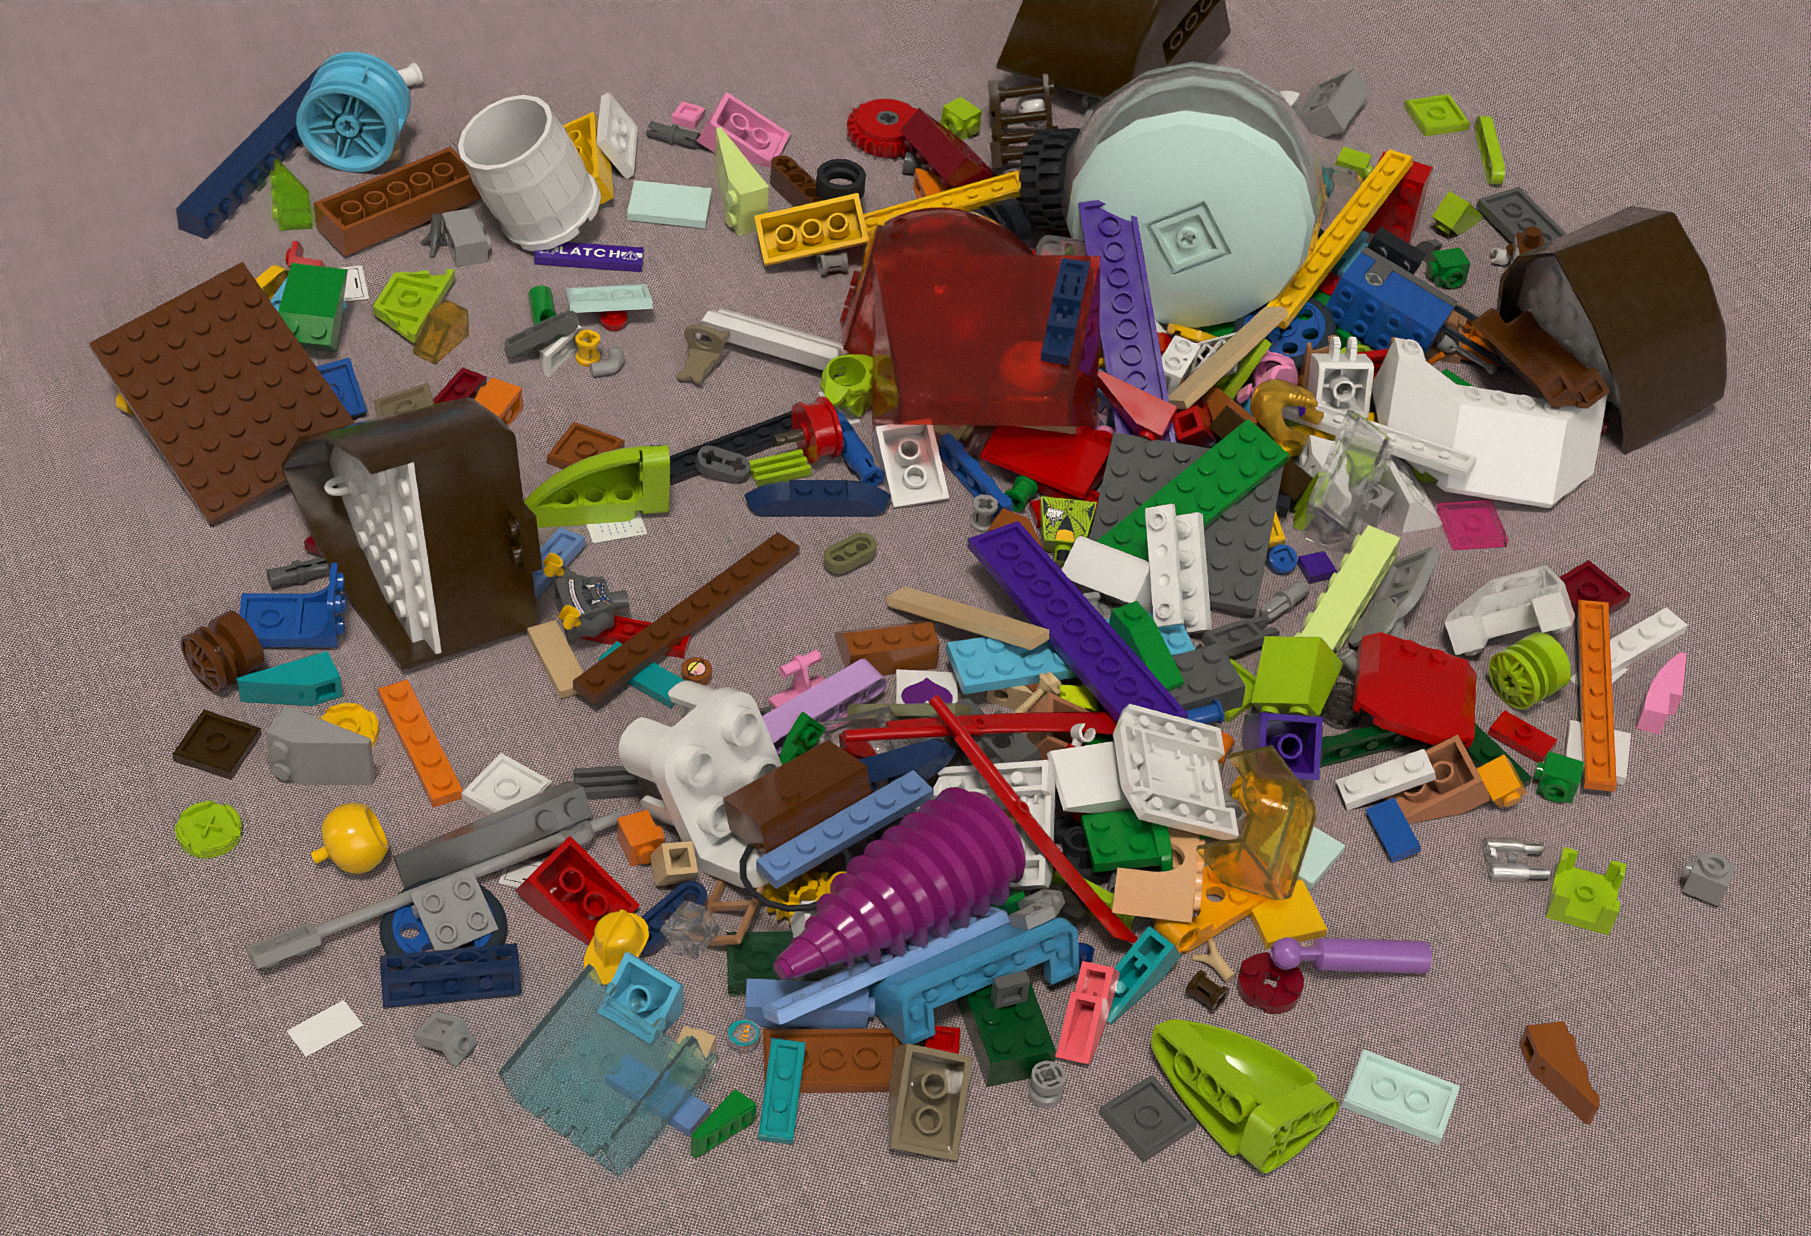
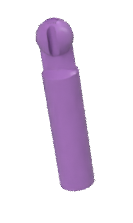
M1285 937L1278 939L1270 950L1272 962L1277 967L1285 970L1295 968L1301 961H1311L1317 971L1426 974L1432 962L1429 943L1427 941L1316 938L1312 947L1301 946L1293 938Z

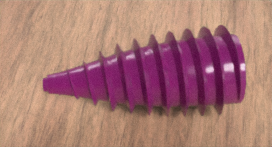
M958 787L942 790L936 799L923 803L918 812L907 814L899 826L888 828L883 833L881 840L869 843L864 850L863 856H856L849 861L846 873H840L833 878L830 885V893L823 894L817 902V916H810L805 922V930L798 937H795L791 944L777 956V961L773 963L776 974L782 980H792L821 968L828 970V966L840 962L847 967H853L854 958L859 956L870 964H878L881 959L880 949L891 954L892 957H902L905 953V943L924 948L928 943V934L933 939L938 937L946 938L950 925L955 929L965 928L969 923L970 915L982 918L987 915L990 904L1004 905L1009 897V884L1021 881L1026 866L1023 844L1013 823L993 800L982 793L969 792Z

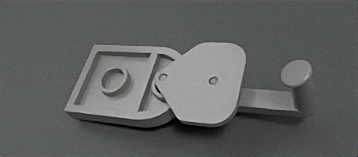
M1434 546L1393 562L1374 597L1370 610L1357 622L1349 637V643L1352 646H1358L1363 636L1379 632L1402 638L1404 616L1424 594L1429 577L1436 569L1435 564L1440 553ZM1349 649L1341 653L1338 658L1356 677L1357 658L1353 654L1354 650Z

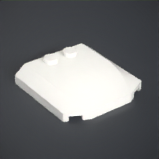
M1132 704L1122 710L1113 736L1121 789L1138 819L1229 842L1234 841L1239 836L1235 809L1225 807L1218 760L1225 755L1221 729Z
M1049 760L994 764L1020 800L1029 806V812L1054 842L1055 779L1051 762ZM974 765L944 767L937 773L939 778L933 788V799H936L940 792L946 788L958 787L969 792L982 793L993 800L1002 810L1007 809ZM1016 822L1015 829L1023 844L1026 866L1021 881L1018 883L1011 882L1009 890L1048 889L1053 877V865L1021 825Z

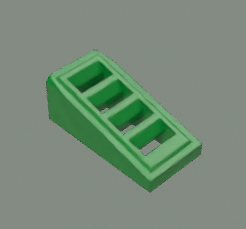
M733 1090L691 1135V1156L696 1159L751 1125L755 1121L756 1103L738 1090Z

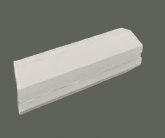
M727 309L708 311L700 325L711 327L719 332L730 331V337L727 342L820 370H824L833 358L852 354L851 346Z

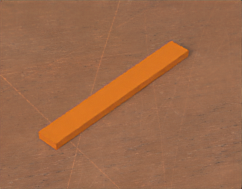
M1579 600L1577 605L1581 735L1582 761L1585 762L1583 767V789L1615 792L1617 779L1608 602Z

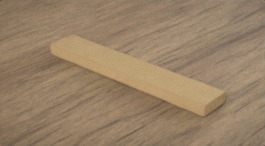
M1264 307L1168 396L1169 403L1177 406V409L1190 408L1288 316L1286 308Z
M905 586L887 595V606L1024 649L1033 650L1049 640V629Z

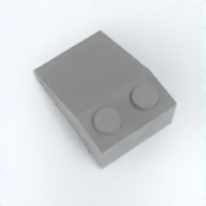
M285 706L265 732L271 774L281 780H288L298 785H372L375 781L370 738Z

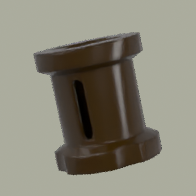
M1201 969L1187 985L1185 994L1189 997L1195 996L1208 1006V1010L1211 1013H1215L1226 1000L1230 989L1226 986L1220 987L1207 978V973Z

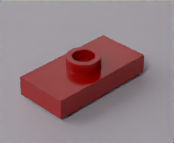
M1506 710L1501 713L1488 731V735L1537 763L1538 761L1543 762L1548 751L1551 752L1557 743V739Z

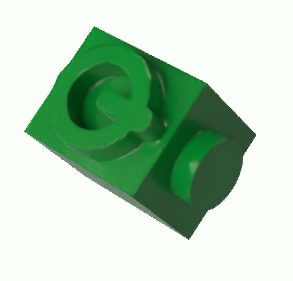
M1460 247L1432 251L1430 260L1426 265V272L1437 288H1457L1466 283L1471 263Z
M1548 751L1544 763L1538 761L1533 779L1538 780L1535 793L1544 795L1546 799L1552 802L1572 804L1585 762Z

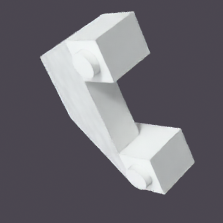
M1545 565L1490 580L1451 611L1445 620V625L1455 655L1465 653L1466 656H1471L1481 652L1489 638L1539 625L1542 633L1551 631L1552 634L1564 632L1572 625L1575 614L1564 582Z

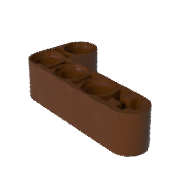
M785 155L772 158L770 185L793 207L824 201L816 192V181L792 158Z

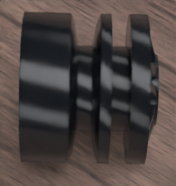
M1011 196L994 201L990 205L985 204L971 209L964 216V231L968 245L973 254L982 262L986 263L1003 257L1005 254L1025 249L1031 242V227L1026 211L1021 203Z

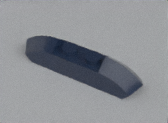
M780 480L763 484L744 496L751 510L760 517H876L884 512L892 495L873 485L853 480Z
M933 738L859 759V761L867 765L872 790L877 788V781L888 779L890 784L912 770L925 781L941 771L951 761L957 750L941 739Z

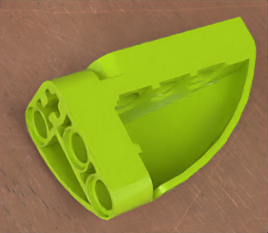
M668 444L620 448L587 457L552 475L529 494L524 503L535 514L538 528L627 522L636 517L637 511H641L642 514L669 513L670 455Z
M1170 1019L1154 1026L1151 1036L1152 1050L1166 1076L1185 1104L1205 1129L1230 1155L1234 1156L1240 1153L1263 1174L1280 1167L1301 1152L1320 1134L1338 1112L1339 1101L1316 1083L1317 1075L1285 1053L1263 1042L1224 1028L1181 1019Z

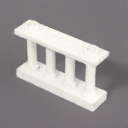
M1175 504L1145 508L1153 618L1157 627L1183 624L1187 634L1212 630L1203 514L1196 512L1176 516Z

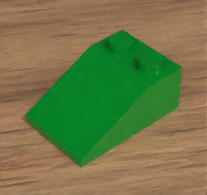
M291 263L278 313L303 348L337 352L347 269Z

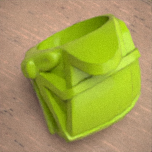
M850 354L835 357L830 360L823 370L820 389L834 407H838L853 416L861 417L874 404L877 385L874 371L879 369V363L876 359L867 355Z

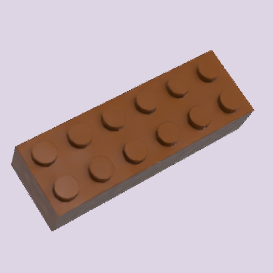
M450 146L314 202L316 228L344 256H347L430 221L434 213L442 215V213L451 212L481 199V195L473 184L460 155Z

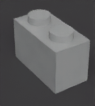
M469 208L442 213L443 236L456 267L488 262V250H491L490 237L488 234L484 235L482 218H477L474 209Z

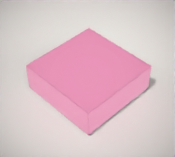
M682 101L672 114V123L695 129L705 116V108Z

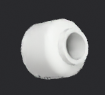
M1045 94L1019 97L1016 106L1018 114L1046 110ZM1047 120L1029 122L1027 124L1029 126H1043L1047 124Z

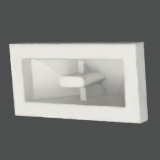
M578 325V328L571 332V334L567 336L560 334L552 342L538 348L545 376L549 377L578 351L575 336L581 331V326Z

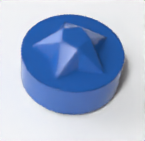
M1285 544L1276 545L1267 555L1269 569L1279 575L1288 574L1297 564L1295 550Z

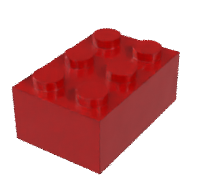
M1383 151V153H1382V155H1381L1379 161H1380V160L1383 158V156L1386 154L1385 151ZM1413 161V165L1363 230L1375 234L1382 227L1410 243L1418 227L1433 167Z

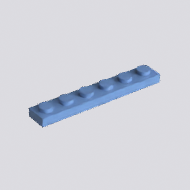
M912 770L756 859V868L777 889L838 854L843 849L850 847L921 806L926 801L933 799L934 790Z

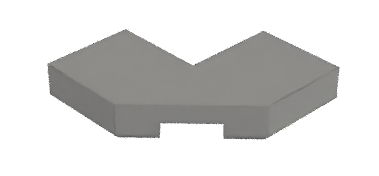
M1042 889L1021 899L1018 902L1020 910L1008 916L1011 927L1030 930L1056 918L1065 904L1062 892Z

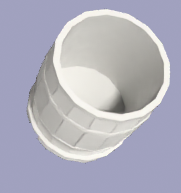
M519 95L497 101L475 115L462 131L458 144L460 157L465 163L471 180L493 216L500 222L502 233L512 244H519L524 250L529 251L552 249L580 233L578 227L587 218L591 221L598 212L601 195L597 182L586 171L583 159L580 157L564 126L553 114L550 106L539 97Z

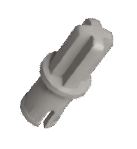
M1301 580L1295 581L1294 584L1284 591L1279 590L1276 592L1273 599L1260 607L1259 612L1269 621L1274 620L1283 612H1290L1297 602L1308 596V586Z

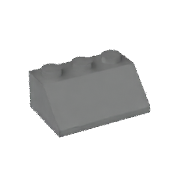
M1353 68L1317 84L1296 113L1308 127L1309 133L1323 138L1332 134L1337 136L1347 129L1346 125L1356 116V111L1365 104L1364 100L1370 91L1357 70Z

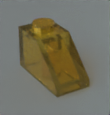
M445 299L429 313L413 349V355L437 365L469 336L468 310Z

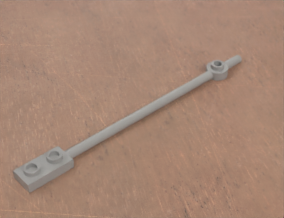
M617 810L591 821L582 820L559 830L557 834L313 927L308 922L245 946L248 959L257 969H268L277 966L281 960L290 956L306 955L314 947L322 944L320 938L413 903L410 896L411 893L471 868L475 877L479 878L557 848L569 836L583 848L589 844V840L594 837V833L617 825V818L623 817L620 810Z

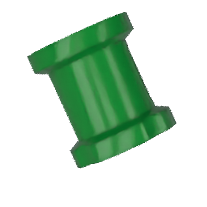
M1023 475L1018 476L1015 479L1014 486L1004 492L1012 500L1013 512H1021L1026 507V501L1034 497L1038 490L1035 481Z

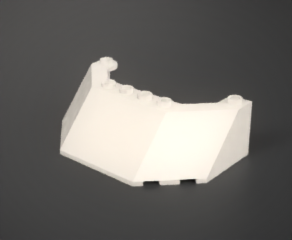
M1394 339L1372 384L1379 424L1477 457L1476 465L1465 480L1406 460L1407 463L1420 473L1427 472L1438 480L1436 485L1443 491L1551 508L1560 498L1566 497L1577 489L1580 483L1584 480H1589L1593 476L1607 395L1588 409L1569 405L1552 407L1541 398L1481 389L1474 386L1457 385L1425 361L1423 349L1416 341L1411 339ZM1599 372V374L1604 380L1603 373Z

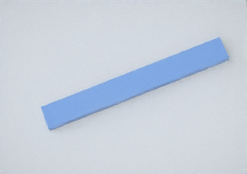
M990 906L987 915L982 918L970 915L969 923L965 928L955 929L950 925L946 938L938 937L933 939L928 934V943L924 948L905 943V953L902 957H892L891 954L883 952L878 964H870L867 961L860 962L853 967H849L762 1007L764 1017L776 1024H784L1009 923L1007 911Z

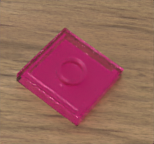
M1492 500L1438 503L1436 511L1443 523L1442 526L1452 550L1507 547L1509 539Z

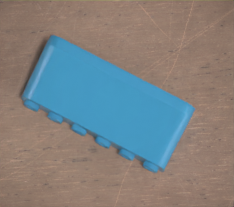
M1057 916L1030 930L1012 928L1009 922L869 985V997L875 998L876 1015L903 1045L907 1043L915 1044L935 1035L934 1008L993 984V978L1021 972L1042 962L1044 963V978L1051 985L1080 972L1078 931L1067 919Z

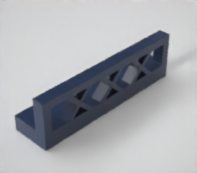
M517 943L380 956L383 1007L521 994ZM511 956L509 960H495L496 957ZM463 960H473L472 963H460ZM430 963H438V964H439L438 966H434V967H427V966H425V965L430 964ZM388 967H405L401 970L388 971Z

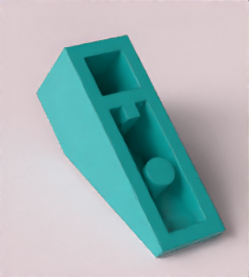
M1150 926L1115 966L1120 975L1107 1018L1110 1024L1117 1021L1153 989L1181 957L1177 948Z

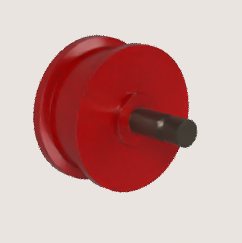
M825 396L817 397L814 403L807 405L803 402L795 403L791 413L793 431L773 436V442L776 447L785 445V443L796 442L798 448L802 449L803 457L807 458L809 464L817 463L820 457L827 455L831 458L839 457L843 450V435L840 421L834 406Z

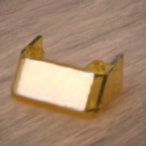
M1273 745L1229 753L1228 760L1243 778L1238 793L1239 802L1250 814L1243 837L1197 845L1196 851L1222 884L1274 901L1289 899L1293 894L1315 824V803Z

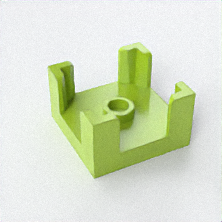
M1563 847L1554 870L1546 918L1610 935L1620 909L1621 901H1618L1617 897L1625 877L1627 864L1612 860L1605 875L1574 867L1579 852Z

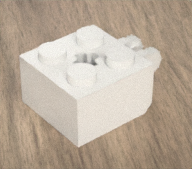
M1331 337L1329 354L1311 353L1307 390L1313 393L1314 398L1320 404L1361 418H1368L1374 374L1373 362L1366 354H1357L1358 341L1356 337H1348L1346 354H1340V338Z

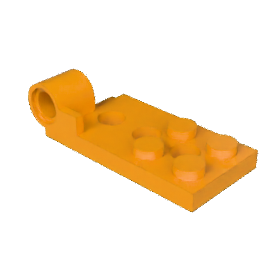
M1241 844L1203 868L1200 910H1194L1198 913V916L1192 917L1191 923L1157 918L1151 919L1155 922V931L1171 942L1179 953L1184 952L1187 954L1208 941V939L1213 938L1251 914L1252 909L1283 892L1286 885L1244 844ZM1240 879L1245 881L1247 885L1244 887L1235 886L1231 881ZM1216 894L1222 897L1223 900L1213 902L1207 896Z

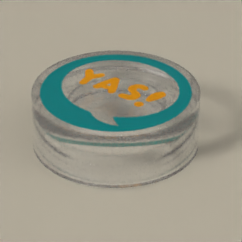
M749 1019L733 1021L728 1026L726 1032L728 1047L739 1054L753 1052L760 1044V1028L754 1021Z

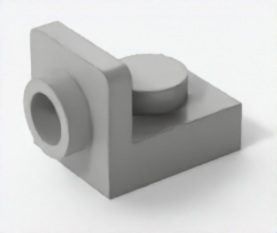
M436 1011L414 1033V1037L419 1045L443 1051L449 1064L457 1066L476 1045V1041L463 1018Z

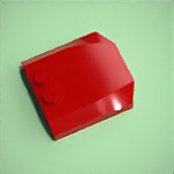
M1383 632L1362 637L1358 645L1353 710L1359 712L1360 708L1375 717L1373 723L1380 728L1436 746L1458 735L1461 741L1464 742V747H1470L1475 734L1477 673L1467 660L1447 654L1440 649H1432L1417 644L1412 640H1404Z

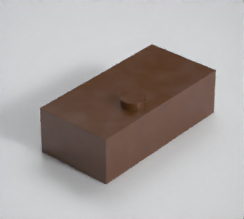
M827 740L723 798L729 829L765 855L869 796L872 792L867 765Z

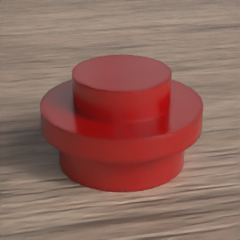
M625 310L601 311L600 321L605 329L619 331L627 322V313Z

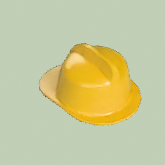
M621 909L619 912H612L603 916L598 921L594 930V937L584 956V969L591 980L597 984L610 985L625 952H630L639 958L649 938V927L643 918Z

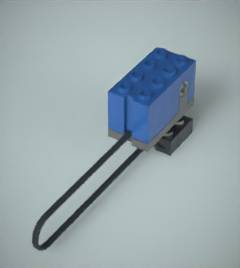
M1382 227L1372 237L1368 247L1365 246L1341 276L1326 305L1335 320L1336 326L1349 332L1376 350L1388 349L1391 337L1416 341L1423 349L1425 356L1441 331L1519 376L1499 356L1445 325L1453 310L1471 321H1474L1478 316L1459 306L1457 300L1414 276L1426 253ZM1607 400L1605 406L1606 411L1604 412L1605 417L1609 414L1612 408L1611 402Z

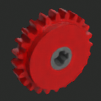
M895 99L869 100L865 104L861 103L859 104V109L853 108V113H849L846 129L847 137H851V143H856V148H861L865 153L877 157L896 158L906 156V152L914 153L904 143L906 137L900 130L914 115L917 108H913L910 104Z

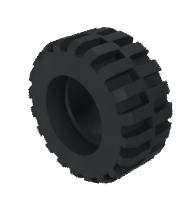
M1079 128L1040 130L1029 139L1028 145L1023 150L1022 154L1024 156L1020 160L1019 166L1021 168V174H1019V182L1021 183V189H1019L1020 197L1023 198L1022 205L1024 210L1028 212V218L1040 229L1069 230L1067 218L1072 185L1077 176L1076 171L1083 132Z

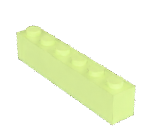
M1370 525L1366 527L1362 535L1357 534L1352 545V552L1350 554L1346 553L1341 561V570L1339 573H1333L1328 584V591L1320 594L1316 603L1317 609L1314 613H1308L1303 626L1304 630L1302 633L1297 632L1294 637H1321L1332 651L1338 655L1395 561L1400 537Z

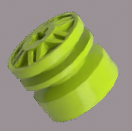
M1534 632L1514 645L1493 655L1489 662V676L1497 694L1507 705L1515 709L1525 710L1567 686L1571 679V665L1564 649L1552 636L1542 632Z

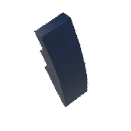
M1062 258L1052 296V305L1040 361L1069 365L1090 262Z

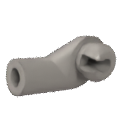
M618 346L608 349L609 357L606 361L590 363L592 377L616 373L625 362L623 349Z

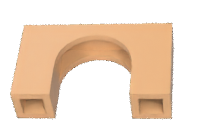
M1168 827L1172 846L1173 870L1150 872L1117 867L1112 913L1191 923L1193 910H1200L1206 839H1199L1200 834Z

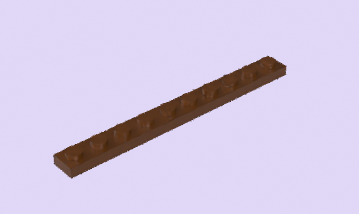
M777 532L573 680V690L596 705L671 650L672 647L679 644L686 636L694 633L799 555L800 546Z

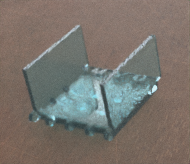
M588 964L500 1069L498 1075L513 1099L517 1102L520 1101L522 1107L539 1119L545 1115L543 1122L565 1138L574 1131L570 1137V1142L589 1156L594 1157L601 1149L602 1151L598 1154L596 1161L615 1175L620 1176L626 1167L630 1169L634 1167L718 1061V1056L710 1053L705 1058L698 1040L692 1035L691 1037L686 1036L680 1044L662 1033L667 1026V1020L660 1017L651 1025L636 1015L641 1007V1002L637 999L631 1000L626 1007L612 998L618 986L610 982L604 988L595 968Z

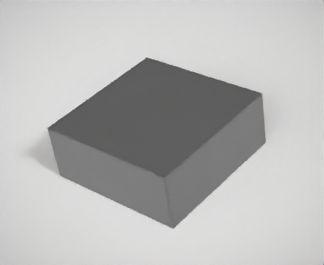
M1026 970L993 978L990 999L995 1009L1027 1001L1030 979Z

